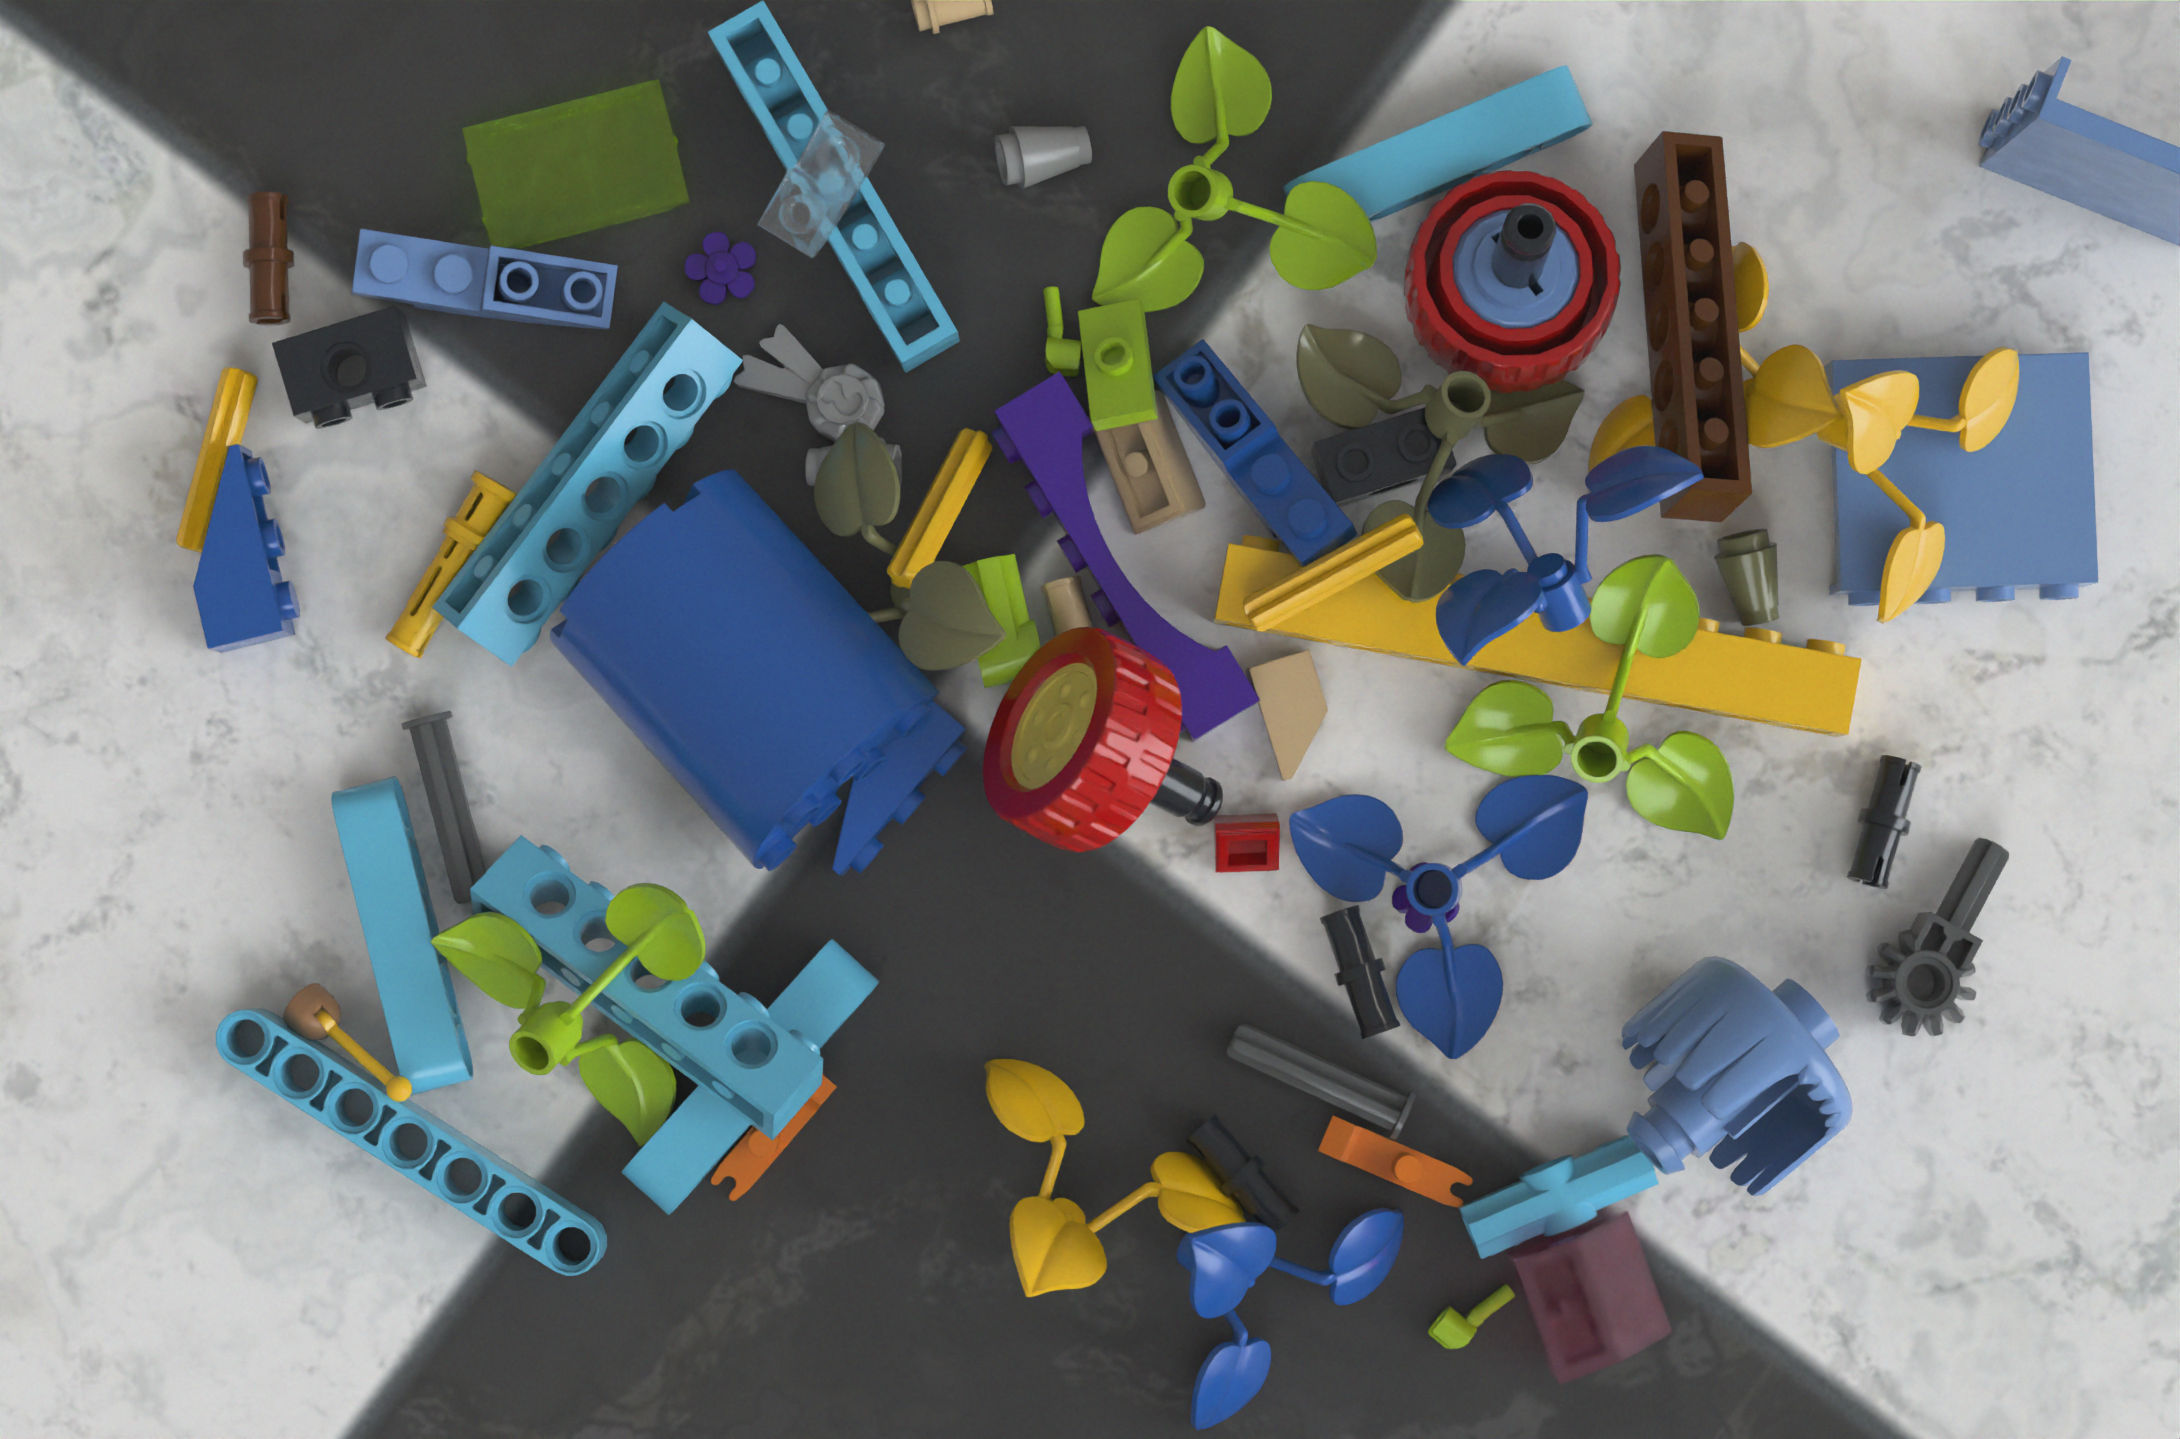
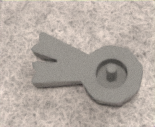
M779 324L776 327L774 337L764 338L759 342L764 352L784 368H779L750 355H743L744 371L735 376L733 381L738 387L806 404L809 420L813 428L834 442L837 441L849 425L856 422H862L874 430L884 414L885 403L881 386L871 374L851 363L822 369L784 325Z

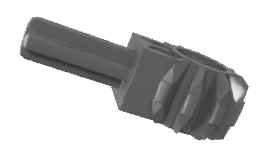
M1977 838L1936 914L1932 912L1918 913L1910 930L1899 932L1898 942L1900 951L1887 942L1881 943L1877 947L1879 955L1888 963V966L1868 965L1866 967L1865 974L1867 976L1883 979V988L1872 989L1866 993V997L1870 1003L1889 1001V1004L1879 1017L1883 1024L1891 1025L1903 1015L1901 1024L1903 1035L1916 1036L1923 1022L1924 1028L1930 1036H1938L1943 1033L1944 1026L1941 1014L1953 1023H1961L1964 1020L1965 1015L1954 1001L1955 999L1974 1000L1976 997L1974 989L1960 986L1959 978L1971 976L1976 971L1972 961L1983 940L1969 932L2009 859V852L2001 845L1985 838ZM1918 965L1926 967L1934 978V988L1931 995L1922 1001L1915 999L1907 987L1908 975Z

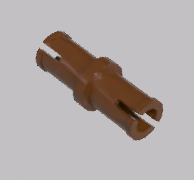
M278 192L252 193L247 195L249 249L243 251V265L249 268L250 272L249 322L256 323L257 325L287 324L291 322V315L289 314L288 269L295 266L294 252L288 249L287 204H289V197Z

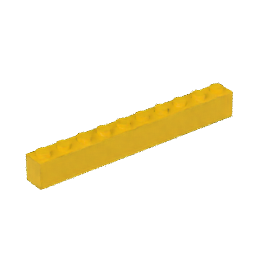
M1243 535L1241 545L1228 544L1213 623L1257 631L1250 623L1244 611L1242 603L1244 599L1302 568L1291 554L1279 552V541ZM1374 572L1264 631L1270 634L1609 696L1625 646L1606 643L1597 638L1592 631L1590 615L1582 624L1573 629L1563 632H1551L1543 627L1538 613L1533 612L1522 623L1482 647L1466 666H1463L1447 649L1436 624L1438 600L1449 586L1466 576L1459 573L1436 597L1424 602L1412 603L1401 599ZM1587 597L1591 605L1592 598ZM1700 617L1698 629L1693 640L1685 649L1675 655L1666 658H1654L1643 654L1636 648L1622 698L1840 737L1849 735L1862 659L1844 656L1846 645L1832 641L1807 639L1806 648L1781 644L1783 634L1772 630L1745 627L1743 637L1718 633L1720 622Z

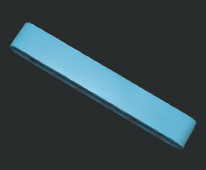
M253 1008L235 1011L227 1015L220 1022L216 1031V1047L220 1056L227 1063L548 1268L565 1276H575L588 1271L603 1257L607 1248V1234L603 1225L595 1217L410 1099L402 1102L393 1101L388 1097L386 1086L380 1080L319 1041L308 1040L299 1035L280 1016L263 1008ZM247 1020L256 1022L264 1032L265 1042L263 1047L254 1056L245 1053L237 1041L238 1030ZM300 1054L310 1056L319 1068L318 1080L310 1090L300 1088L291 1076L292 1063ZM352 1089L365 1091L373 1102L371 1118L365 1124L352 1121L346 1114L344 1102L347 1094ZM406 1123L418 1125L427 1136V1148L420 1158L409 1157L400 1149L398 1135ZM459 1158L473 1160L482 1172V1181L475 1192L462 1191L454 1184L452 1168ZM521 1192L533 1200L536 1206V1217L530 1226L521 1227L513 1224L508 1219L505 1204L512 1193ZM576 1227L588 1235L591 1250L585 1260L574 1261L568 1259L562 1253L559 1247V1238L565 1228Z

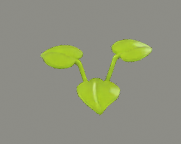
M1206 26L1197 34L1180 62L1172 88L1171 113L1176 129L1185 140L1194 144H1205L1217 139L1216 143L1203 156H1196L1193 160V165L1180 168L1170 179L1168 198L1171 206L1175 209L1174 217L1161 208L1151 206L1136 207L1125 212L1112 225L1102 247L1098 277L1092 293V300L1102 306L1140 298L1144 312L1147 313L1165 310L1184 301L1199 284L1204 270V260L1200 251L1186 241L1193 232L1191 218L1213 221L1221 218L1228 210L1280 226L1270 241V258L1279 276L1297 288L1318 291L1333 288L1371 268L1377 259V243L1373 226L1359 203L1343 189L1326 182L1311 181L1300 183L1289 192L1283 215L1233 198V188L1229 179L1223 173L1211 169L1210 165L1229 146L1228 134L1247 136L1256 131L1264 122L1272 101L1271 82L1262 64L1251 53L1213 27ZM1176 220L1180 221V228L1178 227Z
M1660 554L1635 557L1614 568L1598 585L1591 602L1590 622L1592 631L1597 638L1606 643L1625 646L1605 712L1593 714L1584 719L1578 728L1576 736L1566 722L1552 721L1554 707L1551 699L1545 692L1524 681L1502 680L1488 685L1473 697L1461 718L1448 735L1445 749L1472 766L1516 778L1529 775L1541 776L1550 772L1560 764L1564 752L1571 755V764L1575 772L1589 782L1604 783L1615 778L1620 771L1625 772L1629 770L1626 780L1627 797L1632 807L1643 818L1657 826L1670 830L1698 833L1716 840H1723L1727 834L1733 813L1734 783L1730 766L1718 746L1700 734L1683 730L1669 734L1662 741L1658 750L1653 745L1644 743L1626 752L1629 743V733L1625 724L1616 717L1636 648L1647 656L1666 658L1685 649L1693 640L1698 629L1700 612L1696 594L1674 561Z
M638 883L624 888L611 900L605 917L607 928L614 937L628 946V948L572 1004L565 1001L544 1003L540 1006L546 988L545 979L536 974L542 964V954L537 943L529 933L511 918L494 912L477 913L438 933L430 943L464 976L496 1001L511 1008L525 1009L517 1018L518 1023L522 1026L509 1040L510 1053L521 1068L534 1075H546L558 1063L562 1066H567L575 1057L580 1056L578 1063L580 1075L589 1091L599 1103L626 1126L638 1146H643L652 1138L669 1118L675 1103L677 1088L671 1066L666 1060L635 1037L625 1039L619 1043L615 1035L608 1032L578 1043L582 1037L583 1019L580 1013L636 956L650 973L665 980L681 981L689 978L698 970L705 958L706 944L704 935L693 910L688 909L686 902L679 895L658 884Z

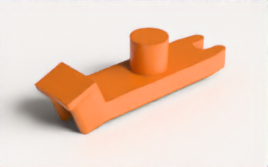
M822 1074L821 1086L774 1140H771L753 1126L719 1165L711 1178V1183L718 1185L725 1177H733L736 1181V1186L729 1194V1198L732 1201L740 1198L769 1168L837 1086Z
M1334 1115L1318 1149L1319 1152L1337 1160L1351 1164L1439 1203L1457 1208L1463 1205V1200L1451 1193V1185L1455 1182H1460L1469 1186L1473 1182L1469 1175L1452 1165Z

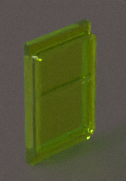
M659 79L462 128L468 151L467 161L472 167L483 212L482 222L487 228L491 246L522 248L666 212L673 207L690 203L676 147L678 140L673 135Z

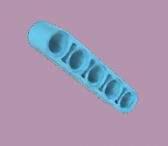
M1561 66L1310 171L1287 183L1283 190L1287 197L1292 188L1300 183L1317 181L1335 185L1346 191L1359 203L1372 223L1452 189L1459 184H1464L1473 177L1490 173L1572 138L1590 128L1593 123L1568 66Z
M393 776L335 791L331 796L334 818L400 1076L406 1077L411 1082V1095L472 1080L474 1076L471 1054L447 960L430 943L440 932L402 787L397 777Z
M831 939L767 1009L770 1015L769 1019L788 1033L794 1029L805 1034L820 1050L880 981L838 943ZM748 1049L738 1053L735 1058L744 1064L755 1065L763 1062L767 1056L758 1050ZM698 1085L621 1173L666 1214L670 1215L748 1130L751 1124Z

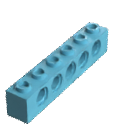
M764 0L708 31L715 50L904 372H909L960 342L956 327Z
M663 301L432 608L458 630L512 667L521 654L528 651L536 643L542 626L558 605L568 598L579 583V577L598 552L610 545L616 536L618 526L635 503L651 491L657 474L675 450L688 442L693 434L695 424L712 401L720 397L728 389L734 372L743 360L693 319ZM676 376L673 387L663 395L666 383ZM637 427V432L633 440L627 445H624L625 439L629 432ZM599 478L595 490L588 496H585L589 485ZM561 529L558 539L547 547V542L551 535ZM519 581H522L518 592L508 598L511 588Z
M522 835L470 889L473 915L494 912L516 921L537 943L542 954V964L540 967L579 996L628 948V946L612 935L605 922L607 908L615 896L600 883L591 881L587 884L573 874L566 860L553 848L547 845H541L538 848ZM546 902H558L565 906L562 911L550 915L536 910L538 906ZM597 938L609 939L615 943L612 948L602 952L592 951L585 947L588 942ZM636 956L590 1004L771 1140H774L822 1084L823 1058L820 1056L818 1047L800 1031L792 1029L788 1033L769 1019L770 1015L767 1009L752 995L745 992H740L737 995L719 982L718 974L706 961L703 960L698 970L687 979L681 981L665 980L666 982L658 988L644 989L636 985L635 982L643 976L653 974L642 965ZM696 1012L709 1013L716 1018L712 1024L704 1027L693 1026L685 1021L689 1015ZM754 1049L765 1054L767 1058L759 1064L748 1065L738 1061L735 1056L744 1050Z

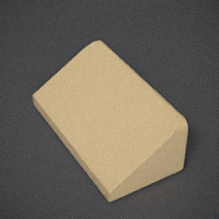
M1159 390L1155 391L1158 419L1101 431H1095L1093 427L1135 535L1194 513L1206 506L1165 398Z

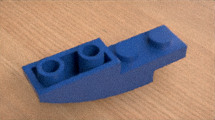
M1204 339L1153 375L1156 384L1226 478L1272 536L1281 541L1301 567L1338 549L1358 535L1353 523L1280 437L1274 423Z

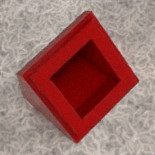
M1277 813L1216 815L1214 817L1216 872L1279 870L1280 824Z

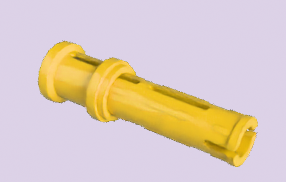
M474 470L470 477L474 485L455 517L447 516L443 523L445 528L442 532L447 536L416 586L400 617L385 637L393 645L419 659L422 658L433 634L444 618L432 608L517 496L516 492L477 470Z

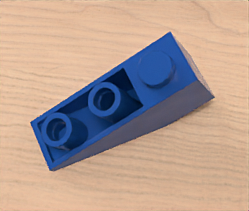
M240 444L229 446L193 585L207 648L220 653L295 635L292 619L300 617L299 602L295 588L290 580L283 582L277 557L285 555L283 535L278 521L275 518L268 520L263 495L271 493L270 480L265 463L261 457L253 458L252 451Z
M933 700L927 705L932 711L931 715L916 731L905 738L898 733L881 750L887 757L874 773L859 783L853 778L832 867L838 875L844 876L850 867L860 874L884 847V844L876 837L887 824L894 819L900 825H903L924 801L926 796L918 788L935 770L944 777L968 749L960 742V739L966 734L967 730Z

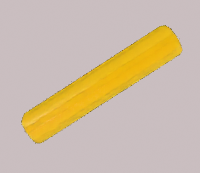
M225 367L221 371L176 537L177 545L184 549L202 553L229 446L241 445L258 383L257 376L251 372L234 367Z
M965 428L958 433L887 567V574L892 578L891 583L895 586L910 589L916 574L922 568L934 562L992 451L988 435L981 430L975 432Z
M1401 514L1246 597L1242 602L1244 611L1252 626L1258 632H1264L1421 548L1424 543L1422 535L1413 518L1409 514Z

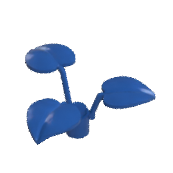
M1649 445L1625 449L1599 463L1585 478V485L1589 493L1577 500L1575 565H1573L1571 561L1564 559L1562 555L1557 553H1549L1538 557L1512 509L1507 504L1526 494L1533 486V475L1524 460L1511 454H1490L1476 458L1460 467L1451 477L1442 480L1432 491L1427 505L1431 518L1441 527L1448 529L1466 528L1484 521L1496 510L1503 518L1529 566L1527 572H1519L1517 569L1511 568L1503 575L1491 569L1478 570L1457 580L1443 592L1436 606V624L1447 649L1460 664L1466 666L1482 647L1522 623L1533 612L1538 613L1543 627L1551 632L1567 631L1582 624L1591 613V605L1582 584L1588 583L1592 579L1587 567L1589 518L1595 522H1610L1638 513L1704 479L1701 469L1674 452Z
M1554 775L1522 776L1497 785L1481 801L1475 817L1478 830L1493 844L1463 863L1458 864L1453 869L1441 863H1428L1419 866L1412 872L1402 865L1391 861L1399 853L1403 844L1401 823L1394 811L1386 803L1368 795L1351 794L1339 796L1316 806L1294 812L1290 816L1289 827L1296 853L1309 875L1323 890L1344 901H1370L1376 898L1382 891L1387 871L1407 883L1406 894L1413 908L1422 914L1432 916L1433 924L1441 941L1442 950L1436 948L1420 949L1405 961L1397 976L1396 997L1404 1017L1411 1026L1431 1041L1447 1058H1460L1484 1037L1497 1015L1503 995L1502 971L1498 961L1488 948L1479 944H1467L1454 949L1445 913L1455 908L1460 901L1462 895L1461 878L1500 854L1505 868L1511 874L1522 879L1543 880L1553 877L1564 870L1575 857L1581 843L1588 791L1583 785L1575 781Z
M1398 1207L1395 1210L1378 1208L1368 1211L1351 1221L1342 1230L1331 1249L1328 1261L1329 1268L1322 1271L1313 1270L1274 1256L1276 1251V1235L1271 1228L1262 1223H1231L1185 1234L1178 1246L1176 1257L1178 1263L1191 1272L1189 1286L1191 1306L1203 1318L1211 1319L1223 1315L1233 1332L1232 1342H1224L1213 1348L1198 1372L1191 1403V1425L1197 1431L1207 1429L1234 1415L1258 1393L1268 1375L1271 1364L1270 1345L1261 1337L1248 1339V1331L1233 1309L1243 1299L1247 1289L1254 1286L1255 1278L1261 1275L1269 1266L1319 1285L1331 1284L1329 1298L1339 1306L1355 1303L1365 1298L1383 1282L1397 1258L1404 1231V1216L1401 1209Z

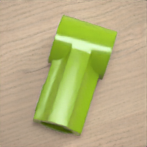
M1015 554L986 558L962 566L978 584L991 613L1007 634V637L1002 642L978 658L985 689L1012 683L1022 667L1041 648L1035 619H1029Z

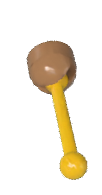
M318 983L310 984L291 999L283 1015L284 1022L291 1029L308 1040H323L330 1036L386 1086V1092L390 1099L402 1102L410 1097L412 1084L406 1077L394 1076L338 1027L341 1019L340 1005L324 987Z

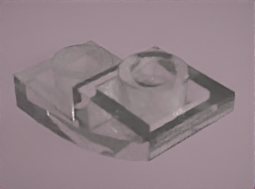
M826 111L794 168L788 169L757 225L809 257L815 258L856 196L886 144L833 111Z

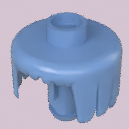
M1718 956L1705 957L1692 965L1627 1021L1622 1028V1046L1625 1050L1638 1042L1632 1049L1629 1057L1630 1063L1635 1069H1642L1654 1059L1657 1060L1644 1074L1643 1078L1647 1087L1652 1092L1656 1091L1647 1099L1651 1109L1643 1116L1634 1111L1627 1126V1132L1647 1159L1666 1175L1685 1170L1682 1160L1690 1153L1697 1158H1701L1722 1140L1709 1156L1710 1162L1716 1168L1724 1169L1745 1157L1731 1173L1730 1179L1738 1186L1749 1185L1747 1192L1752 1196L1763 1195L1835 1135L1845 1129L1851 1120L1853 1106L1850 1092L1839 1071L1824 1051L1840 1037L1839 1031L1830 1016L1813 996L1792 979L1787 978L1771 991L1739 964Z

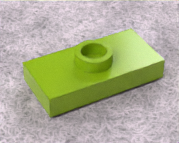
M1140 298L1078 311L1090 418L1095 431L1158 419L1145 312Z

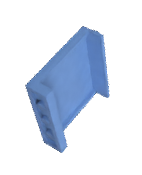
M2062 56L2045 72L2037 70L2029 85L2022 83L2014 98L2007 96L1999 111L1992 109L1978 139V145L1986 148L1979 167L2180 246V147L2056 99L2071 63L2070 59Z
M2089 352L2017 354L2019 359V385L2011 414L2000 433L1989 444L1978 451L1967 452L1960 448V431L1953 433L1913 426H1905L1901 430V436L1896 440L1891 455L1878 470L1924 513L1926 517L1925 523L1934 520L1942 524L1945 531V548L1940 568L1928 589L1914 604L1951 602V591H1975L1976 602L2015 600V589H2039L2040 600L2079 598L2078 587L2098 583ZM1983 356L1832 360L1824 366L1833 396L1840 393V389L1873 375L1894 370L1908 371L1916 375L1919 380V399L1914 414L1950 419L1959 414L1958 406L1963 385L1972 368ZM1831 445L1837 583L1829 586L1830 595H1848L1849 606L1879 605L1882 574L1889 549L1898 533L1910 526L1909 518L1866 474H1860L1851 469L1847 452Z

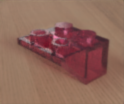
M1627 1210L1506 1254L1550 1375L1559 1384L1619 1363L1673 1333Z

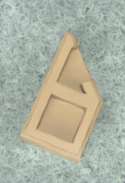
M1310 650L1248 668L1253 689L1260 699L1258 705L1282 781L1293 778L1328 712Z

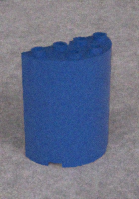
M735 469L720 471L699 480L692 485L681 507L673 512L663 503L628 531L598 560L573 589L560 608L561 613L567 619L550 631L552 644L754 868L762 869L765 867L768 871L778 867L794 852L797 844L792 839L808 823L812 827L821 824L840 806L842 800L837 796L836 792L844 782L851 777L858 783L868 778L885 761L887 756L881 750L898 733L905 738L916 731L929 718L932 711L927 705L940 693Z

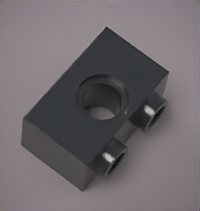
M395 305L272 343L293 416L304 423L314 422L316 429L345 423L353 418L350 410L375 403L377 410L404 405L413 400L411 391L427 387L406 315ZM350 356H363L366 362V373L363 379L354 386H341L338 381L337 372L342 361Z
M1426 407L1314 442L1311 453L1322 487L1339 507L1425 480L1442 439L1436 437L1430 431L1425 419ZM1451 451L1440 476L1450 473L1457 465L1453 451Z

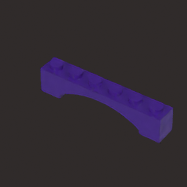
M1059 371L994 411L995 419L1000 427L991 431V435L1010 465L1020 459L1033 481L1023 486L1043 519L1051 514L1055 515L1066 534L1057 540V543L1075 573L1087 568L1097 584L1099 590L1092 593L1090 597L1108 627L1110 628L1120 622L1134 645L1161 660L1173 673L1178 683L1182 700L1180 734L1186 731L1191 741L1194 742L1257 704L1260 699L1228 646L1226 645L1214 651L1177 630L1142 598L1116 563L1095 520L1084 479L1082 440L1093 434V425L1061 372Z

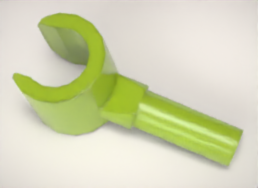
M1056 286L1046 287L1043 289L1048 324L1045 366L1052 374L1060 371L1064 376L1076 377L1079 373L1082 342L1079 340L1063 339L1064 324L1059 288Z
M1504 1284L1472 1308L1465 1318L1449 1305L1434 1320L1428 1329V1333L1447 1349L1464 1347L1473 1338L1477 1327L1483 1324L1486 1318L1513 1299L1515 1294L1507 1284Z

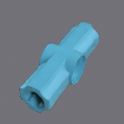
M1623 1135L1621 1138L1604 1143L1573 1158V1155H1566L1543 1163L1519 1176L1520 1181L1461 1205L1458 1208L1479 1257L1483 1259L1488 1256H1494L1509 1247L1517 1246L1521 1242L1542 1233L1544 1236H1552L1579 1226L1597 1216L1596 1210L1659 1183L1652 1163L1640 1151L1629 1135Z

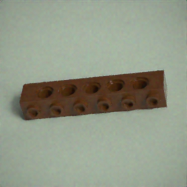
M1662 131L1634 164L1655 446L1674 452L1697 465L1701 469L1704 479L1659 501L1661 518L1722 522L1752 494L1723 138L1720 136Z

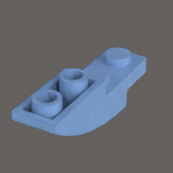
M360 229L351 295L414 304L413 308L461 315L608 330L610 328L618 265L498 246H490L487 249Z

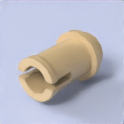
M911 0L919 31L931 29L933 34L940 33L939 26L994 14L991 0Z
M1081 576L1066 577L1041 586L1056 636L1078 627H1093L1081 585Z

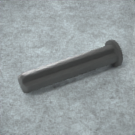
M451 711L410 720L401 723L403 730L410 729L454 900L457 903L472 902L471 887L486 873L447 724V719L453 716Z
M1247 1023L1239 1024L1228 1045L1227 1054L1230 1058L1391 1131L1389 1138L1394 1140L1397 1139L1416 1097V1093L1409 1091L1408 1095L1405 1096Z

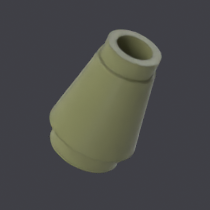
M1755 529L1743 531L1717 539L1720 554L1715 555L1714 559L1736 611L1740 614L1742 626L1763 624L1780 618L1777 607L1779 605L1777 543H1770L1768 530Z

